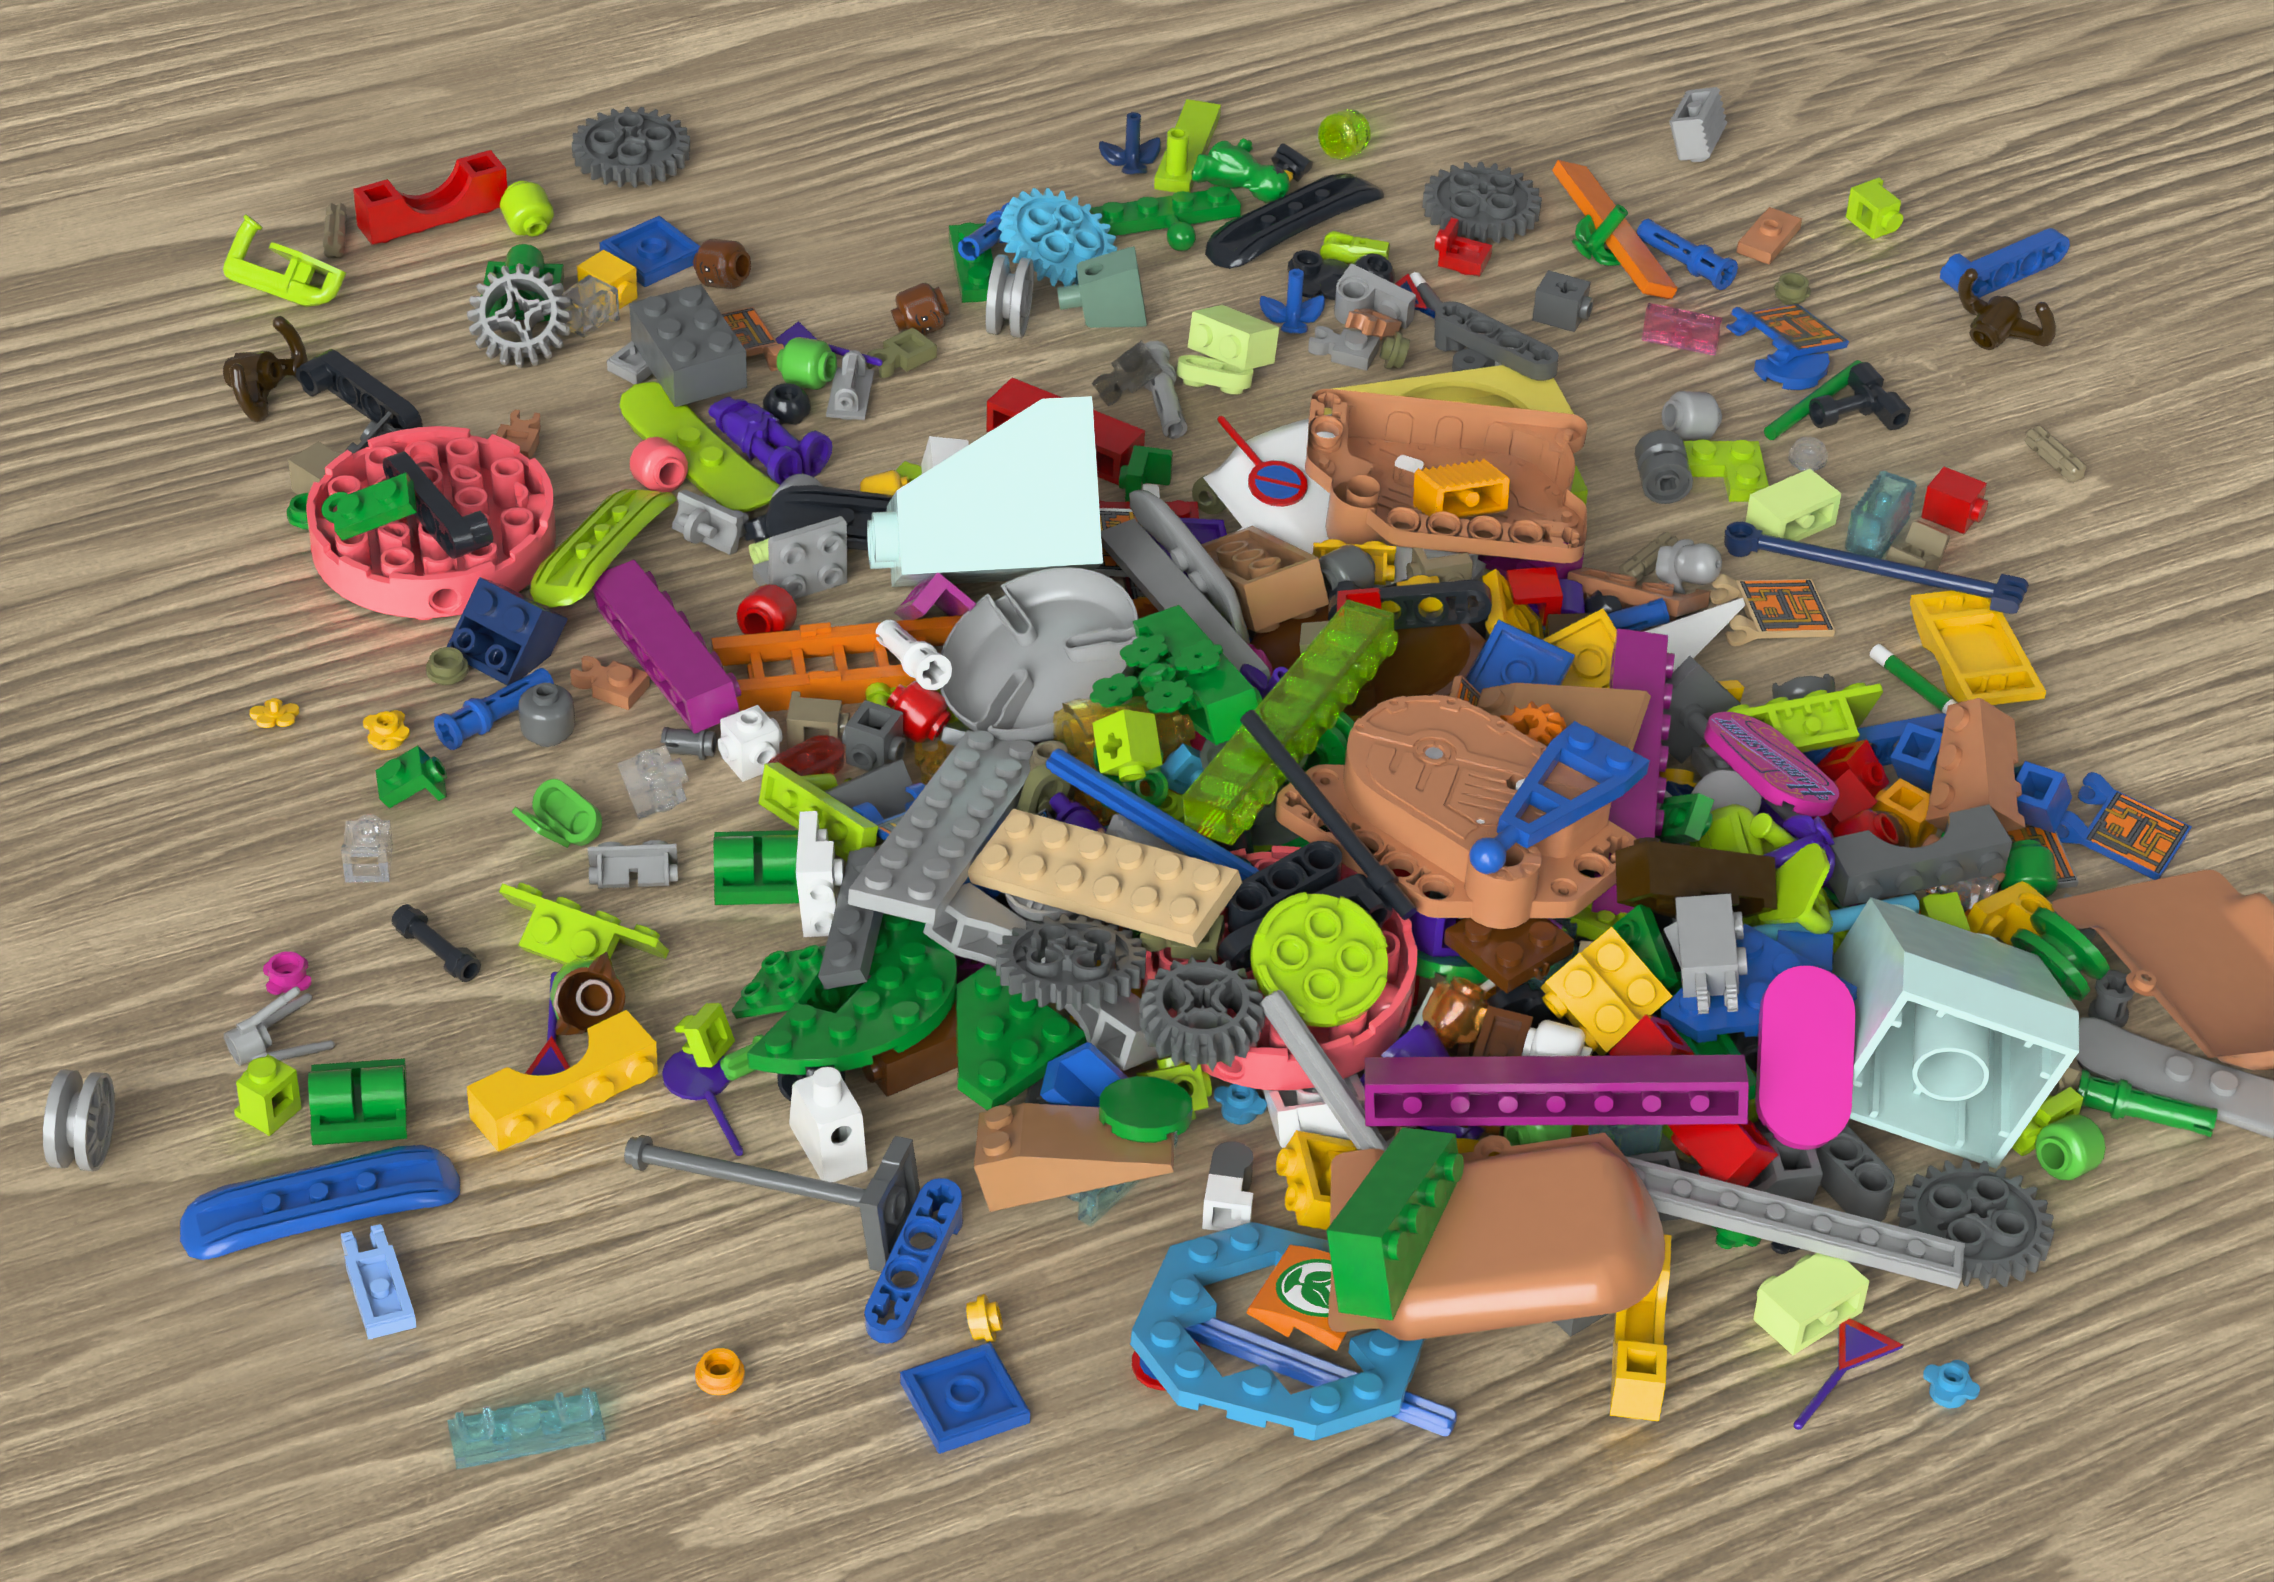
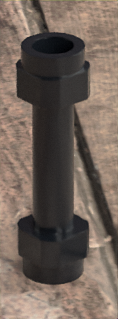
M405 904L394 912L391 922L396 931L406 939H417L445 962V971L451 976L460 979L462 982H469L476 977L481 968V962L477 959L476 955L466 947L456 948L427 925L428 917L422 911L413 908L409 904Z

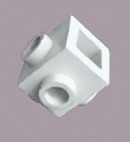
M758 705L720 719L721 738L718 739L720 754L742 782L762 775L764 764L780 763L779 742H782L783 739L781 728L774 718H769Z

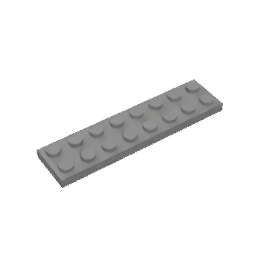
M967 730L849 888L848 904L935 925L968 878L970 865L1012 809L1017 808L1024 783L1030 773L1029 759L1033 754L1035 745L1026 740H1015L1012 742L998 740L987 731Z

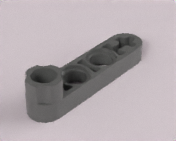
M1449 301L1443 302L1436 307L1434 340L1435 347L1445 352L1451 350L1460 351L1468 347L1534 380H1549L1557 375L1559 354L1552 347L1465 304Z

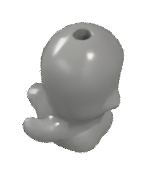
M1682 539L1673 546L1660 547L1655 568L1656 575L1662 582L1675 584V593L1685 594V590L1682 587V582L1684 581L1698 585L1713 583L1720 574L1722 559L1720 552L1713 545L1706 543L1694 544V541L1690 539Z

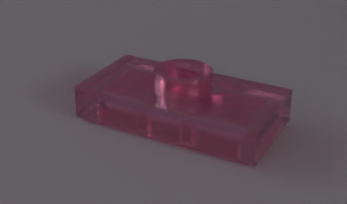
M1648 303L1645 312L1642 341L1715 356L1718 350L1723 318Z

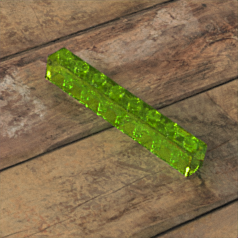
M1347 600L1255 709V712L1298 764L1306 754H1311L1315 750L1318 740L1326 730L1334 727L1339 714L1348 704L1351 705L1355 701L1358 691L1366 681L1374 678L1378 667L1385 658L1393 655L1398 643V633L1394 631V613ZM1243 724L1183 794L1184 824L1204 837L1229 845H1233L1244 830L1247 831L1252 827L1258 813L1266 804L1269 805L1274 800L1277 790L1287 779Z

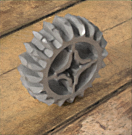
M519 263L516 266V273L510 274L509 268L503 265L501 268L503 277L498 279L494 273L489 272L487 277L491 285L487 286L484 283H478L476 288L482 296L475 295L469 299L470 304L476 308L467 312L468 320L475 322L469 326L471 335H480L475 341L478 348L481 349L488 346L486 352L488 358L493 359L501 352L500 362L502 365L506 366L510 362L511 357H515L516 366L522 368L524 358L529 357L532 365L537 366L539 364L538 354L542 353L547 359L552 358L550 345L559 349L563 347V341L557 335L568 336L570 334L569 326L564 324L573 319L572 312L565 310L571 305L568 296H561L564 291L561 283L552 285L553 276L549 272L539 279L540 271L536 266L530 269L529 274H525L523 264ZM518 290L533 291L541 295L545 300L540 302L539 299H524L520 296ZM507 293L508 300L505 307L496 311L495 316L489 317L495 302ZM514 302H517L520 310L524 311L525 330L522 329L520 321H516ZM551 314L547 327L540 335L533 338L532 330L535 324L545 320L544 316ZM501 330L502 333L508 331L515 332L520 336L522 342L507 341L496 335L494 331Z

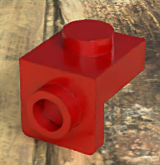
M1451 218L1446 228L1439 229L1436 236L1434 249L1439 251L1438 266L1458 271L1464 275L1480 277L1491 258L1492 245L1459 237V219Z

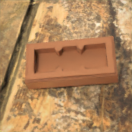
M1769 207L1738 241L1736 253L1770 265L1800 230L1802 218Z

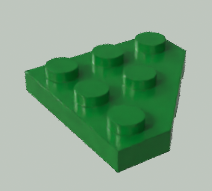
M989 964L956 985L957 1088L987 1111L993 1107L1006 1104L1045 1076L1049 1061L1087 1043L1082 1029L1049 1006L1038 1007V999L1035 998L1023 1002L1022 993L1010 995L1009 986L1000 985V976H996V969Z

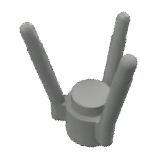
M293 987L252 1017L236 1024L237 1027L225 1032L224 1040L235 1062L241 1066L256 1058L265 1057L268 1054L278 1060H284L333 1049L335 1043L329 1040L266 1052V1048L272 1046L267 1028L310 1002L312 995L306 993L291 1001L300 994V988Z

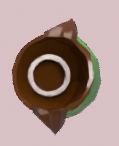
M607 952L596 957L595 960L575 959L568 962L555 975L550 998L558 1019L555 1030L557 1036L583 1034L587 1032V1028L623 1011L626 997L625 991L618 976L615 974Z

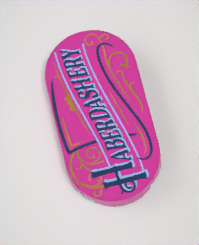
M1717 712L1709 717L1704 732V739L1707 744L1762 797L1776 806L1782 807L1784 801L1794 805L1792 811L1800 815L1820 817L1832 811L1839 798L1838 787L1779 731L1758 719L1739 713Z

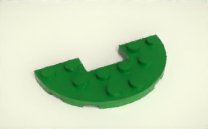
M883 913L869 972L871 977L836 1013L795 1003L747 1053L749 1068L777 1074L806 1075L807 1067L834 1065L835 1069L841 1072L873 1064L872 1056L892 1048L898 1053L905 1051L936 1029L951 1010L956 998L957 968L954 953L923 933L926 923Z

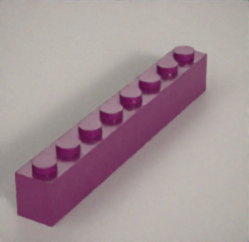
M1617 628L1611 658L1609 688L1647 691L1650 694L1651 698L1633 748V752L1645 757L1650 762L1647 774L1623 796L1612 801L1608 820L1632 834L1636 839L1644 837L1655 838V836H1661L1664 810L1657 809V803L1663 804L1666 790V778L1659 777V771L1665 772L1669 749L1668 746L1661 745V740L1667 741L1671 719V715L1663 714V709L1669 710L1673 684L1665 683V678H1672L1675 654L1667 653L1668 635ZM1594 871V878L1601 876L1598 872ZM1615 883L1592 902L1591 912L1598 913L1599 911L1606 910L1611 911L1614 915H1618L1620 912L1629 913L1634 907L1617 903Z
M1744 1055L1365 1057V1126L1748 1124L1749 1082Z

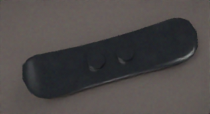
M1338 173L1326 175L1273 202L1226 222L1212 233L1206 244L1205 255L1216 266L1228 269L1240 267L1302 231L1343 212L1384 198L1383 190L1352 174Z
M818 485L790 486L780 490L770 500L765 516L768 536L773 537L842 516L847 523V549L868 551L867 520H872V512H887V505L894 495Z

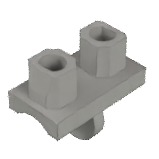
M686 489L678 492L679 506L672 529L683 533L684 539L693 544L703 542L729 555L736 553L739 539L744 537L746 533L743 524L748 522V515L719 505L714 499L705 495L699 496Z

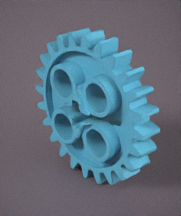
M1033 188L1030 195L1022 191L1018 198L1012 197L1009 205H1006L998 229L1002 231L999 238L1000 241L1007 243L1004 251L1016 254L1012 262L1019 263L1022 257L1031 258L1034 271L1037 272V280L1041 281L1044 277L1050 278L1051 285L1054 287L1058 281H1062L1064 286H1070L1073 282L1077 285V264L1081 261L1117 251V247L1113 245L1116 236L1107 234L1111 228L1110 224L1099 223L1103 216L1101 213L1091 214L1089 212L1091 209L1090 204L1080 206L1078 205L1079 200L1077 196L1073 197L1070 201L1066 199L1064 191H1060L1058 196H1054L1049 188H1046L1043 195L1036 188Z

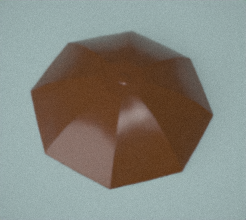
M1329 604L1317 608V612L1313 616L1304 619L1291 618L1280 622V626L1273 631L1257 633L1250 642L1257 650L1261 649L1272 665V674L1278 667L1286 668L1290 672L1288 682H1301L1310 685L1313 689L1309 698L1322 696L1326 699L1327 704L1335 701L1338 704V708L1356 722L1358 718H1362L1367 712L1375 708L1377 704L1395 697L1432 696L1433 694L1450 696L1454 677L1462 675L1465 679L1467 678L1486 640L1469 624L1385 631L1384 652L1364 654L1366 663L1361 667H1356L1357 673L1362 674L1360 678L1356 676L1355 678H1347L1349 684L1343 689H1336L1338 685L1344 683L1343 681L1331 687L1325 686L1323 684L1324 680L1304 681L1300 652L1302 623L1329 621ZM1337 679L1329 680L1330 683L1337 681ZM1322 686L1324 690L1334 693L1339 691L1344 697L1343 699L1337 697L1333 699V696L1318 692L1317 688ZM1276 706L1274 707L1279 721H1282L1289 715V712L1283 711Z

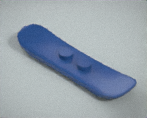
M425 1145L396 1146L310 1168L228 1184L200 1195L187 1206L180 1220V1242L189 1257L206 1260L327 1226L409 1210L439 1207L452 1203L460 1195V1177L450 1158L440 1150Z

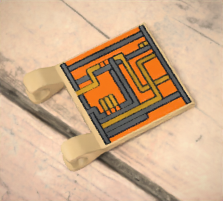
M1719 574L1712 583L1713 587L1718 590H1708L1711 591L1709 599L1713 604H1723L1737 597L1744 599L1745 606L1743 608L1748 618L1735 615L1729 622L1730 627L1735 631H1727L1725 634L1728 643L1732 646H1741L1755 639L1834 637L1836 630L1812 579L1734 580L1727 575Z

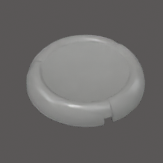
M1052 568L1032 572L1002 584L1001 588L1005 595L995 602L989 594H986L976 602L975 607L971 611H967L959 619L948 635L941 654L950 661L952 674L948 683L940 688L945 698V702L954 715L969 729L990 732L994 735L995 739L1008 742L1026 740L1037 743L1070 734L1089 724L1108 709L1102 707L1099 702L1093 703L1090 700V694L1093 692L1092 685L1099 679L1111 678V676L1117 673H1123L1125 677L1133 676L1137 666L1128 667L1125 660L1120 656V650L1126 645L1133 644V640L1137 638L1133 621L1139 619V616L1129 594L1121 585L1104 574L1082 568Z

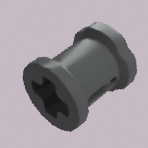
M2109 970L2101 980L2096 981L2095 989L2097 996L2089 1005V1017L2107 1021L2120 1028L2125 1026L2129 1018L2127 1004L2135 993L2126 982L2128 974L2117 970Z

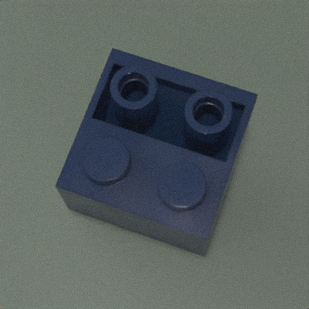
M479 577L447 647L458 649L467 660L469 666L508 686L522 679L551 656L568 618L504 585Z

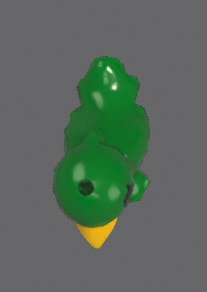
M1243 138L1237 146H1233L1229 141H1220L1211 148L1208 155L1199 154L1191 176L1192 181L1196 183L1208 181L1213 185L1222 187H1244L1249 189L1255 198L1264 203H1270L1288 194L1293 173L1277 166L1258 163L1250 153L1253 149L1252 142Z

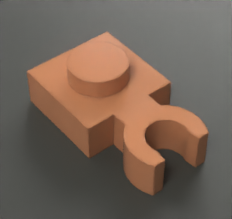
M1354 309V311H1349L1345 327L1359 329L1362 334L1380 337V341H1382L1383 337L1394 336L1396 331L1399 332L1402 321L1372 309Z
M515 409L510 414V425L500 424L496 436L520 446V453L532 459L540 443V413L535 412L529 420H521L520 410Z
M583 656L582 671L577 669L570 671L571 684L579 689L592 688L593 698L626 710H630L650 687V677L646 672L616 661H612L608 667H604L598 659L591 656Z

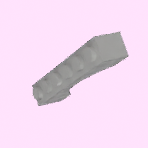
M967 883L961 886L935 925L925 924L923 933L956 956L980 961L996 967L997 945L1002 944V937L1004 935L1012 936V928L1014 927L1026 930V921L971 883ZM1045 957L1041 959V963H1045ZM1132 992L1130 997L1117 995L1116 1004L1101 1000L1100 1008L1098 1009L1089 1003L1083 1004L1081 1011H1077L1072 1004L1065 1005L1064 1008L1073 1016L1084 1031L1087 1042L1092 1043L1122 1071L1158 1057L1156 1047H1148L1145 1033H1142V1028L1139 1025L1140 998Z

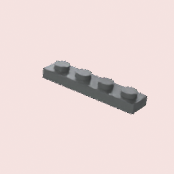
M880 846L865 847L849 852L818 976L825 989L865 983L868 980L883 913L849 905L848 895L849 888Z

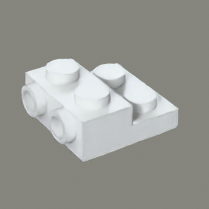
M804 811L800 812L796 862V879L803 936H829L840 892L839 886H841L844 876V860L835 859L834 841H828L827 829H819L818 812Z

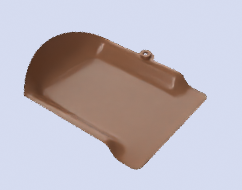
M2202 870L2053 901L2052 907L2058 915L2076 929L2096 930L2132 971L2126 976L2128 986L2140 995L2154 996L2208 1058L2217 1057L2223 1063L2251 1070L2274 1069V904L2264 894L2258 892L2243 895L2219 872Z
M1606 1133L1511 1146L1510 1142L1502 1136L1485 1137L1475 1145L1474 1152L1460 1153L1464 1159L1463 1175L1455 1186L1393 1321L1339 1313L1331 1265L1328 1324L1336 1332L1369 1328L1380 1329L1399 1340L1412 1341L1616 1313L1641 1301L1649 1294L1659 1279L1665 1259V1240L1659 1214L1643 1181ZM1365 1149L1345 1152L1337 1155L1332 1160L1330 1225L1385 1151L1381 1149ZM1493 1151H1497L1500 1153L1496 1156L1488 1157V1155Z

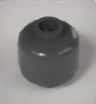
M1352 544L1343 545L1319 559L1328 600L1329 592L1333 591L1337 587L1338 582L1354 581L1357 587L1364 589L1373 588L1375 582V563L1372 557L1361 548Z
M540 683L528 688L520 696L518 703L519 723L523 736L529 741L543 747H551L560 744L573 733L575 727L574 702L571 693L564 687L551 683Z

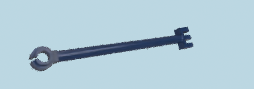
M1747 522L1731 523L1727 526V530H1725L1724 545L1728 552L1735 557L1748 556L1752 551H1769L1991 599L1990 610L2008 614L2018 612L2029 587L2027 580L2024 578L2001 574L1998 582L1992 583L1762 534V530L1756 529Z

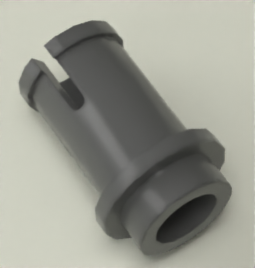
M664 727L661 743H665V745L661 746V752L665 755L699 756L700 760H706L707 756L714 757L716 732L708 731L707 728L694 734L689 729Z

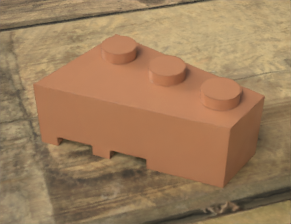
M1981 698L1948 705L1926 816L1927 822L1945 831L1949 813L1990 804L2006 832L2025 828L2024 816L2018 813L2017 797L2022 795L2021 784L2015 781L2014 765L2019 761L2015 721L2012 717Z

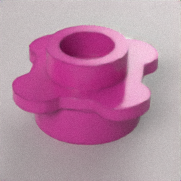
M281 952L271 957L263 966L264 974L269 977V981L266 984L267 991L270 994L279 995L286 993L293 987H299L300 991L308 989L312 981L311 977L306 975V969L309 966L307 959L295 952Z

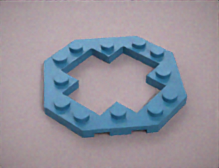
M1250 1222L1169 1247L1132 1328L1130 1345L1178 1406L1197 1411L1202 1405L1227 1410L1226 1418L1263 1428L1266 1427L1268 1421L1289 1426L1294 1429V1436L1313 1441L1399 1414L1408 1383L1412 1380L1425 1339L1399 1340L1380 1329L1351 1337L1348 1353L1364 1372L1290 1394L1266 1364L1222 1377L1184 1329L1216 1318L1217 1303L1203 1286L1272 1265L1276 1266L1289 1245L1304 1246L1330 1253L1328 1240Z

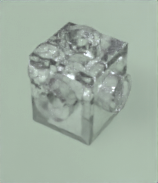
M666 745L656 749L644 750L633 758L617 763L638 819L657 812L669 811L677 804L687 801L682 784L689 782L687 773L680 758L671 759Z

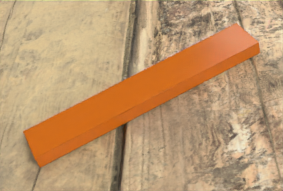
M1557 160L1552 169L1554 175L1583 214L1591 216L1597 229L1616 205L1586 166ZM1624 218L1606 240L1605 244L1642 294L1672 299L1678 289L1626 218Z

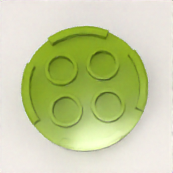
M1303 892L1280 901L1263 918L1252 941V972L1264 997L1277 990L1283 991L1306 1025L1335 1027L1347 1024L1361 1017L1381 995L1387 982L1388 956L1386 948L1388 945L1376 921L1355 902L1343 896L1337 898L1324 894H1307Z

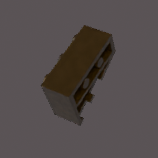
M1653 837L1634 840V845L1615 851L1617 903L1634 908L1641 904L1651 908L1653 913L1676 919L1675 898L1731 894L1733 912H1742V919L1777 909L1775 857L1664 843L1660 839Z

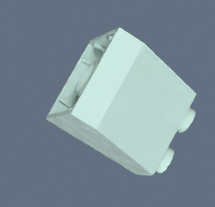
M1092 396L1041 399L898 489L887 505V512H872V520H867L870 569L891 568L892 587L916 586L919 582L936 573L943 575L952 584L1010 581L1032 572L1052 568L1071 567L1093 571L1103 564Z
M1872 897L1866 903L1833 956V974L1857 987V999L1854 1001L1855 1040L1852 1109L1849 1119L1978 1163L1987 1161L1989 1167L1997 1169L2079 1053V1011L2040 957L1999 942L1992 936L1973 933L1918 914L1906 906L1889 904Z

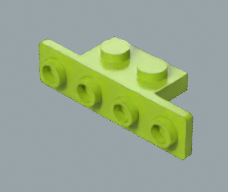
M518 883L517 888L502 884L499 893L511 904L533 912L518 944L520 948L529 953L563 965L575 959L595 960L596 957L605 952L608 953L611 959L618 942L666 959L669 950L659 940L660 934L648 927L638 924L635 925L634 930L620 925L621 920L611 914L599 910L596 911L594 916L581 912L582 906L576 902L559 896L555 902L542 898L543 892L524 883Z

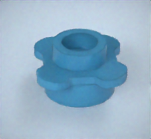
M1231 1084L1229 1087L1219 1086L1214 1091V1099L1222 1104V1116L1230 1123L1237 1125L1248 1124L1267 1109V1102L1259 1097L1256 1092L1257 1089Z
M1953 1360L1951 1363H1946L1942 1366L1930 1364L1925 1367L1923 1372V1378L1931 1383L1929 1388L1931 1398L1937 1404L1946 1408H1957L1964 1405L1967 1399H1976L1980 1392V1386L1972 1381L1968 1374L1970 1370L1969 1365L1961 1360Z

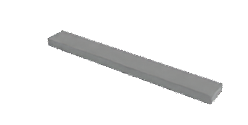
M1135 518L1101 531L1102 547L1159 612L1180 605L1214 644L1222 646L1223 654L1238 671H1240L1242 664L1252 665L1262 671L1267 676L1269 682L1271 676L1267 665Z
M1625 1156L1643 1181L1657 1212L1955 1289L1958 1288L1962 1279L1965 1243Z

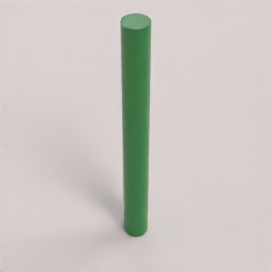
M1856 360L1765 427L1764 434L1766 438L1775 440L1809 414V403L1813 398L1824 395L1832 397L1848 385L1850 369L1862 362Z

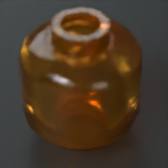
M1453 976L1451 981L1444 980L1438 982L1423 1009V1021L1427 1020L1434 1027L1443 1045L1453 1048L1456 1042L1461 1044L1474 1042L1481 1030L1489 1005L1484 998L1486 992L1473 982L1458 976Z

